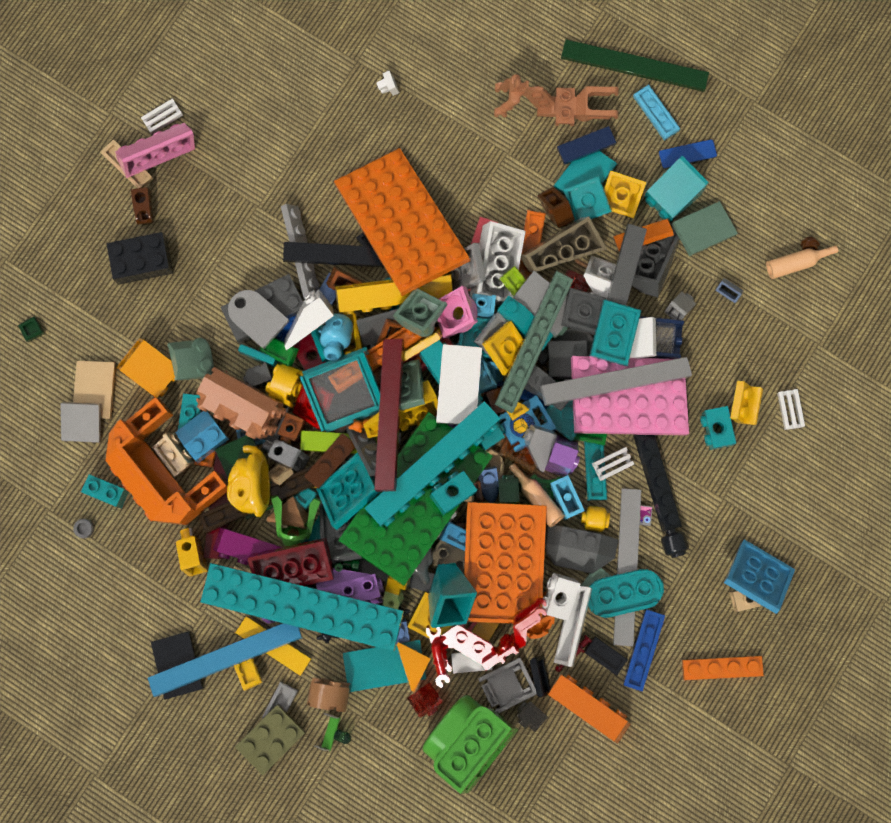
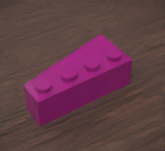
M220 528L213 550L219 552V557L229 560L231 556L238 558V563L249 565L247 558L251 554L282 547Z

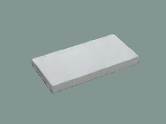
M443 344L436 423L458 425L477 408L482 355L481 347Z

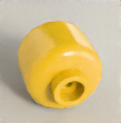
M588 506L586 512H582L581 523H584L586 530L603 532L609 526L610 513H607L604 507Z

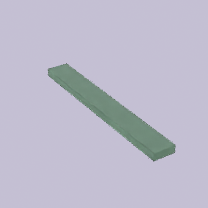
M558 271L554 273L494 405L510 413L514 412L571 287L573 279Z

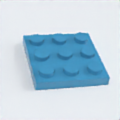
M744 539L740 543L724 583L777 614L781 609L795 569Z

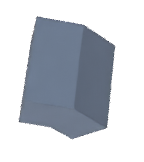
M725 278L721 280L715 291L734 303L737 302L744 291ZM723 284L738 295L734 297L720 287Z

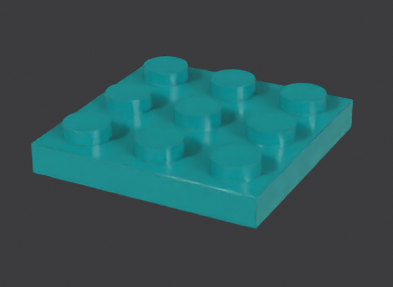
M358 452L330 476L320 488H317L331 526L336 530L380 493L374 490L375 479L369 475Z

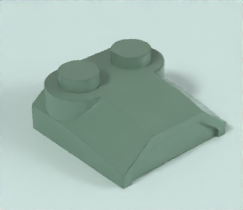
M417 288L411 292L393 316L404 328L421 337H427L433 333L435 329L434 324L448 304Z
M197 338L191 341L167 344L175 381L202 379L207 373L209 375L213 373L211 371L214 367L211 349L205 339Z

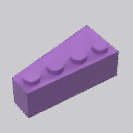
M557 435L545 471L563 477L572 474L580 460V457L577 456L579 451L578 442L570 441L563 436Z

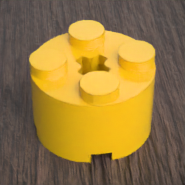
M277 364L273 371L272 381L267 383L265 391L272 398L293 408V403H296L302 387L300 377L303 376V372L285 364Z

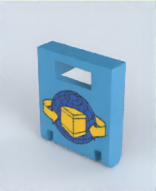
M537 395L522 403L528 407L529 411L514 421L511 420L507 412L499 416L500 422L506 419L501 425L511 446L518 442L520 443L513 448L515 452L526 447L524 434L531 424L553 432L556 431L554 423ZM538 408L547 421L543 425L539 423L533 413Z

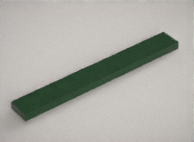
M565 39L561 59L702 92L706 89L709 72L567 39Z

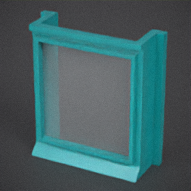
M367 346L343 355L337 361H328L302 371L303 376L300 379L321 432L324 430L330 432L353 423L355 419L361 420L379 412L380 389L366 356L369 354Z

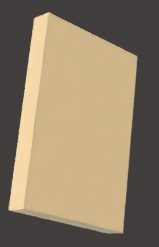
M77 361L73 402L101 404V419L111 420L116 363Z

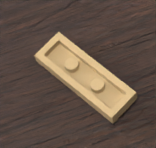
M112 140L100 153L126 177L117 161L115 153L121 146ZM144 170L127 179L138 189L145 188L153 180V177Z

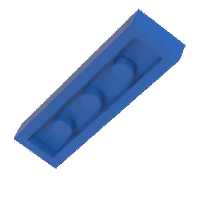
M645 609L623 682L624 686L643 692L665 615Z

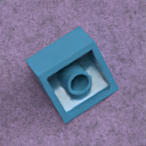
M202 411L175 432L183 446L198 463L229 440L228 436L208 411Z

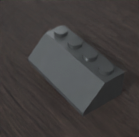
M398 309L356 320L364 347L367 346V349H371L376 345L386 318L391 321L395 320L393 315Z

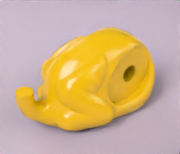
M246 445L243 446V452L251 454L246 459L236 460L228 478L227 498L237 510L261 517L270 502L269 467L263 452L258 447Z

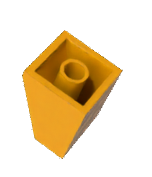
M141 338L137 340L116 367L157 398L158 396L162 397L168 390L166 386L170 381H175L172 361Z

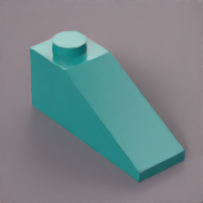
M508 296L497 312L507 321H512L518 332L525 339L535 316L524 305ZM551 332L546 339L542 351L553 337Z

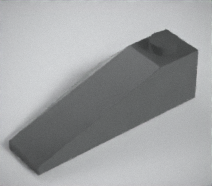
M672 223L670 225L674 236L642 246L632 286L640 293L659 297L680 241Z

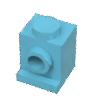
M473 293L472 299L477 306V317L491 319L494 314L496 295L488 296Z

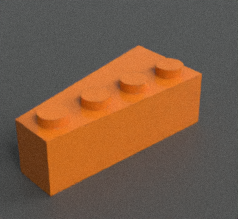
M561 675L548 695L618 744L631 725L625 720L627 716L618 709L616 712L609 709L611 704L600 698L598 701L592 697L594 692L585 686L583 689L576 685L578 681L567 675L565 678Z

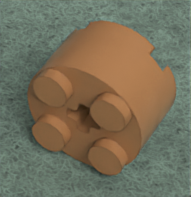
M312 677L307 705L324 710L336 709L338 712H346L350 683Z

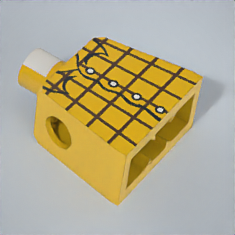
M191 528L181 530V540L176 541L181 571L189 577L208 572L200 540L193 536Z

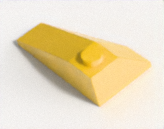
M428 380L423 382L425 404L400 411L399 429L401 428L402 431L408 430L409 426H419L428 412L437 417L438 399ZM379 412L363 424L368 438L378 436Z

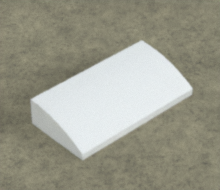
M579 587L569 620H564L554 663L572 668L574 666L592 592L590 587Z

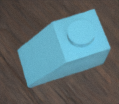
M568 475L550 483L555 503L565 515L563 520L585 511Z

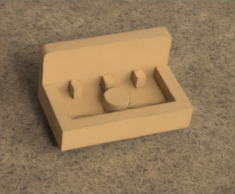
M164 433L163 438L152 448L172 475L178 477L193 465L194 461L191 459L192 456L182 447L181 441L176 434Z

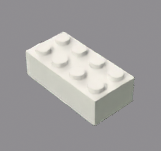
M492 221L482 226L479 246L486 280L471 288V298L473 293L488 296L496 295V306H501L508 296L513 298V295L499 278L513 266H516L519 270L525 237L524 230Z

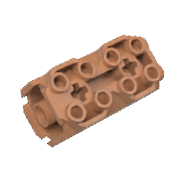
M213 367L211 369L213 373L211 375L207 373L204 376L197 390V394L200 396V398L196 399L198 402L197 408L205 412L208 410L213 412V417L221 421L224 419L230 421L229 426L237 430L243 429L246 431L245 435L250 438L262 440L267 438L268 435L273 436L277 431L279 420L286 413V409L283 408L284 404L228 372Z

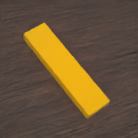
M246 616L235 633L245 639L267 629ZM290 644L266 653L300 676L311 661L310 657Z

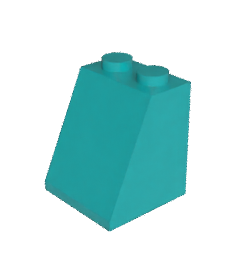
M681 156L647 190L644 198L650 207H654L658 211L659 216L663 220L668 219L669 223H671L703 194L709 182Z
M455 563L438 564L428 595L430 625L432 628L467 624L477 591Z

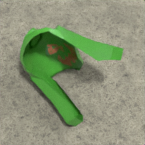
M277 495L272 496L271 500L275 513L278 538L282 539L285 546L304 543L305 540L310 538L315 515L321 500L314 498L310 503L306 523L307 529L295 526L281 528L282 501Z

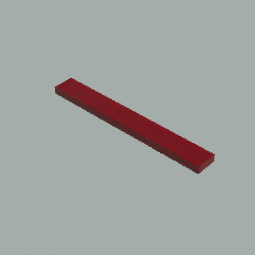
M403 339L383 340L374 488L376 492L396 491L404 352Z

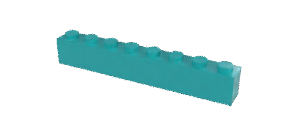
M484 401L396 480V491L382 492L365 507V510L380 527L383 525L388 527L395 520L393 516L399 511L401 513L405 512L411 506L409 502L412 499L418 500L425 494L424 489L429 484L431 487L440 480L439 475L444 471L448 473L455 467L454 462L458 458L463 460L470 453L468 449L473 445L476 447L485 440L483 436L487 432L492 434L500 426L498 424L500 417Z

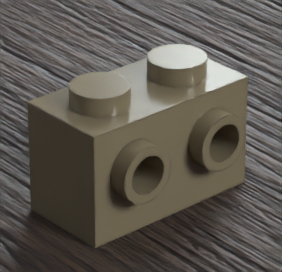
M440 540L432 552V563L436 566L438 564L455 563L464 574L465 551Z

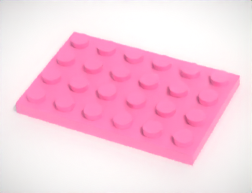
M572 356L571 373L572 379L674 359L630 358L628 366H623L591 356ZM683 378L573 400L574 433L688 435L686 380Z

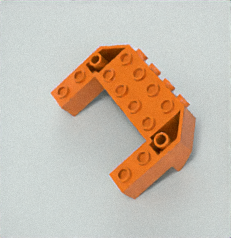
M155 397L126 422L120 419L109 433L105 461L111 467L112 473L122 481L123 487L133 495L134 501L143 508L145 515L150 521L187 525L227 492L228 483L220 473L213 471L188 493L183 490L144 440L173 416L164 402Z

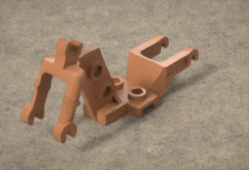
M517 74L507 78L504 82L495 84V92L503 90L506 93L509 89V99L503 105L494 109V117L502 115L504 118L507 117V111L512 110L520 102L521 96H525L537 108V116L555 117V126H559V124L574 126V118L582 122L592 119H610L611 117L618 119L617 110H591L588 108L589 97L610 96L611 94L618 96V87L587 86L575 97V88H556V96H551L541 86L529 87V81L522 83L520 76Z

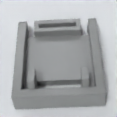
M520 657L478 678L479 682L485 679L488 680L487 683L481 686L491 707L500 705V708L494 710L497 713L536 695L535 686ZM519 669L522 670L529 684L524 689H522L514 673Z

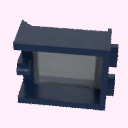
M656 318V356L645 358H681L680 346L682 344L681 336L684 321Z

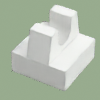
M391 72L383 73L384 79L377 82L381 93L384 94L390 91L393 96L400 93Z

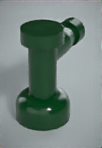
M359 559L332 563V566L338 572L342 571L343 568H350V571L358 572Z

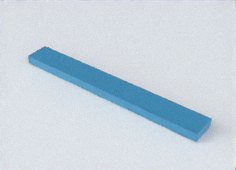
M283 623L148 677L153 697L160 696L303 638L300 628Z

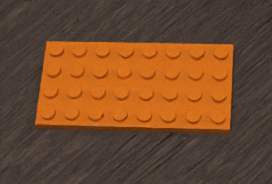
M400 148L334 181L335 186L401 296L470 262L468 254Z

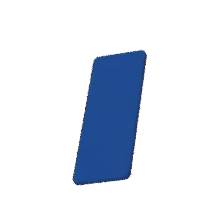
M711 139L660 150L659 156L662 167L669 168L681 156L689 163L714 158L717 156L714 142Z

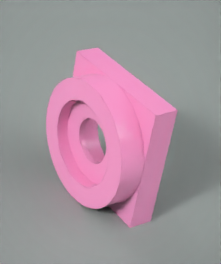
M461 286L439 299L448 304L438 318L443 338L448 339L457 333H464L478 322L477 306L475 301L469 296L467 287ZM462 307L464 311L463 317L456 320L453 312L455 308Z

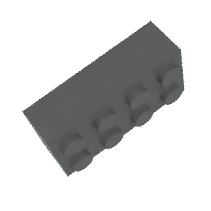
M289 274L255 290V292L264 297L288 319L297 315L303 303ZM239 299L236 302L237 308H243L246 305V300ZM229 303L220 307L236 341L242 345L252 340L231 320L228 313Z

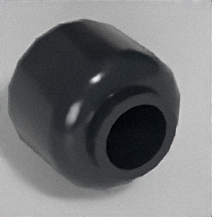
M676 528L665 531L666 535L661 538L665 555L675 558L687 554L686 551L689 549V544L683 531L677 532Z

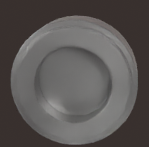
M80 519L74 524L73 531L79 538H89L94 533V525L90 520Z

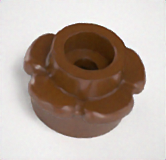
M806 237L800 244L802 250L808 248L818 250L820 245L814 237Z

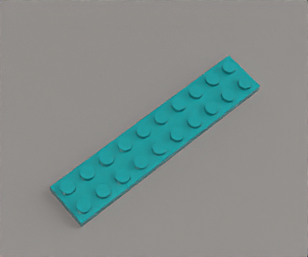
M210 563L200 601L201 603L395 651L404 614L403 610Z

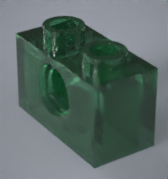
M504 475L502 479H498L500 503L520 504L518 478H514V475Z

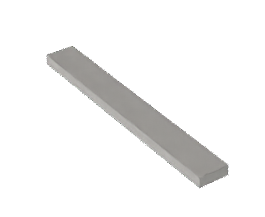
M684 357L542 385L540 389L544 404L547 406L688 378L692 376L688 359Z
M621 489L617 575L637 570L641 490ZM635 612L614 616L613 645L633 646Z

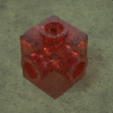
M430 682L407 697L420 718L426 714L430 717L438 711L437 706L443 703Z

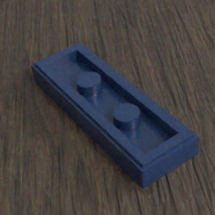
M608 126L559 145L557 150L563 164L566 165L614 146L616 141Z

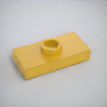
M253 658L234 665L244 691L263 683Z

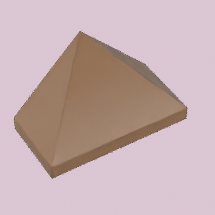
M292 496L282 503V524L304 528L307 525L308 513ZM274 510L267 517L268 522L276 523Z

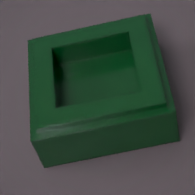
M35 316L18 325L26 342H30L45 334Z

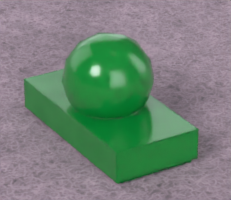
M274 338L265 349L260 347L259 351L292 367L299 349L292 346L286 350L284 347L285 342Z

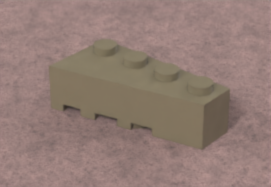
M587 216L580 218L523 253L521 260L528 272H537L607 250L590 217Z

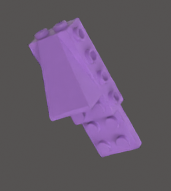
M333 568V580L316 583L318 590L375 604L383 602L382 593L385 592L383 581L381 578H377L376 574L343 569L338 572ZM262 618V620L268 624L276 622Z

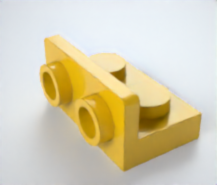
M737 381L730 418L739 424L756 425L763 389L750 386L745 381Z

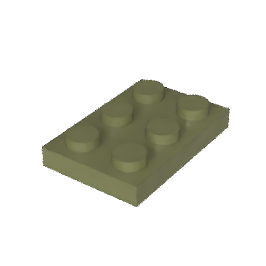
M277 704L235 748L264 775L306 731Z

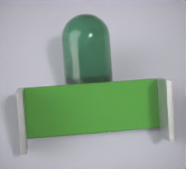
M324 713L330 716L322 747L317 745L314 747L324 751H331L334 740L342 744L350 743L352 739L350 733L341 729L337 730L340 717Z

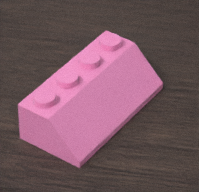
M185 123L175 124L170 129L163 132L158 131L149 138H141L132 145L120 147L115 151L116 158L126 178L195 150L194 134Z

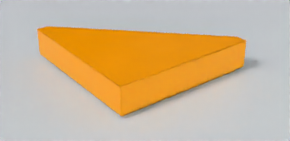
M398 642L397 647L411 691L414 692L431 658Z

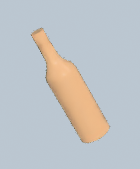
M836 245L822 250L808 248L767 261V272L771 279H776L813 267L821 258L838 253V248Z
M513 463L509 469L520 481L522 494L531 505L547 506L546 524L549 527H553L565 515L536 480L526 477L519 467Z

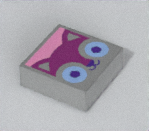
M641 505L640 525L651 526L653 507Z

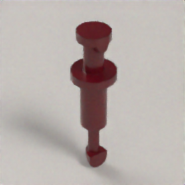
M586 634L579 643L576 657L580 652H585L583 648L588 642H592ZM557 665L555 670L560 672L564 665Z

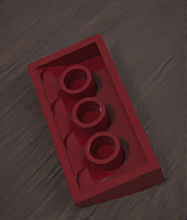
M327 538L255 553L247 558L251 573L302 586L334 579Z

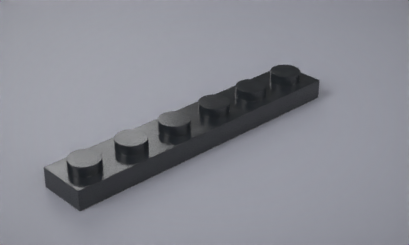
M633 434L662 532L682 527L655 435Z

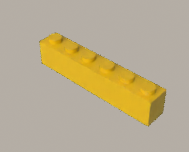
M446 273L419 287V289L440 299L453 291L451 275ZM392 279L335 286L337 309L340 313L343 312L344 315L353 314L356 310L370 312L373 311V308L380 307L382 310L391 309L394 305H399L400 307L411 294L409 292L401 296Z

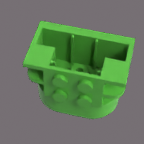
M464 695L450 708L431 732L423 745V752L434 761V770L441 778L460 794L469 793L519 729L512 726L493 709L483 707L470 695Z

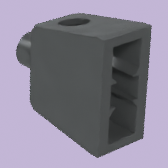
M277 439L274 443L266 440L262 446V451L268 453L267 457L296 472L305 469L310 459L303 451Z

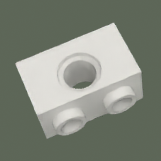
M553 573L552 578H549L547 582L548 590L546 596L543 597L547 602V606L544 608L548 616L566 621L569 620L580 587V583L577 580ZM562 592L561 598L555 600L556 595Z

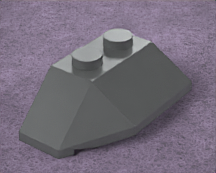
M546 524L545 553L554 566L593 574L615 559L618 539L564 526L554 525L549 527Z

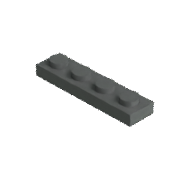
M353 423L346 425V431L370 476H375L376 441L373 437H367L364 428L359 433L348 428Z

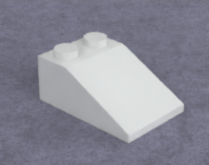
M320 289L316 292L313 290L305 296L306 299L303 301L285 337L284 347L286 350L334 316L333 306Z

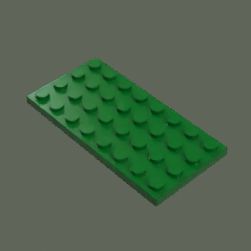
M428 412L398 454L397 479L453 428L444 423H436L437 417ZM473 445L468 449L470 453L463 460L458 458L454 462L455 467L448 473L444 471L439 475L440 480L434 486L442 483V485L449 481L448 477L456 471L459 474L464 471L474 484L493 456L481 447ZM429 484L424 489L425 494L418 500L412 499L409 502L411 506L405 512L401 513L399 511L393 516L395 520L388 527L385 525L380 527L365 510V507L382 493L380 492L358 511L338 541L405 586L459 505L443 516L430 498V494L433 492L431 489L434 486L431 487ZM449 487L447 493L450 496H456L457 490L454 487Z

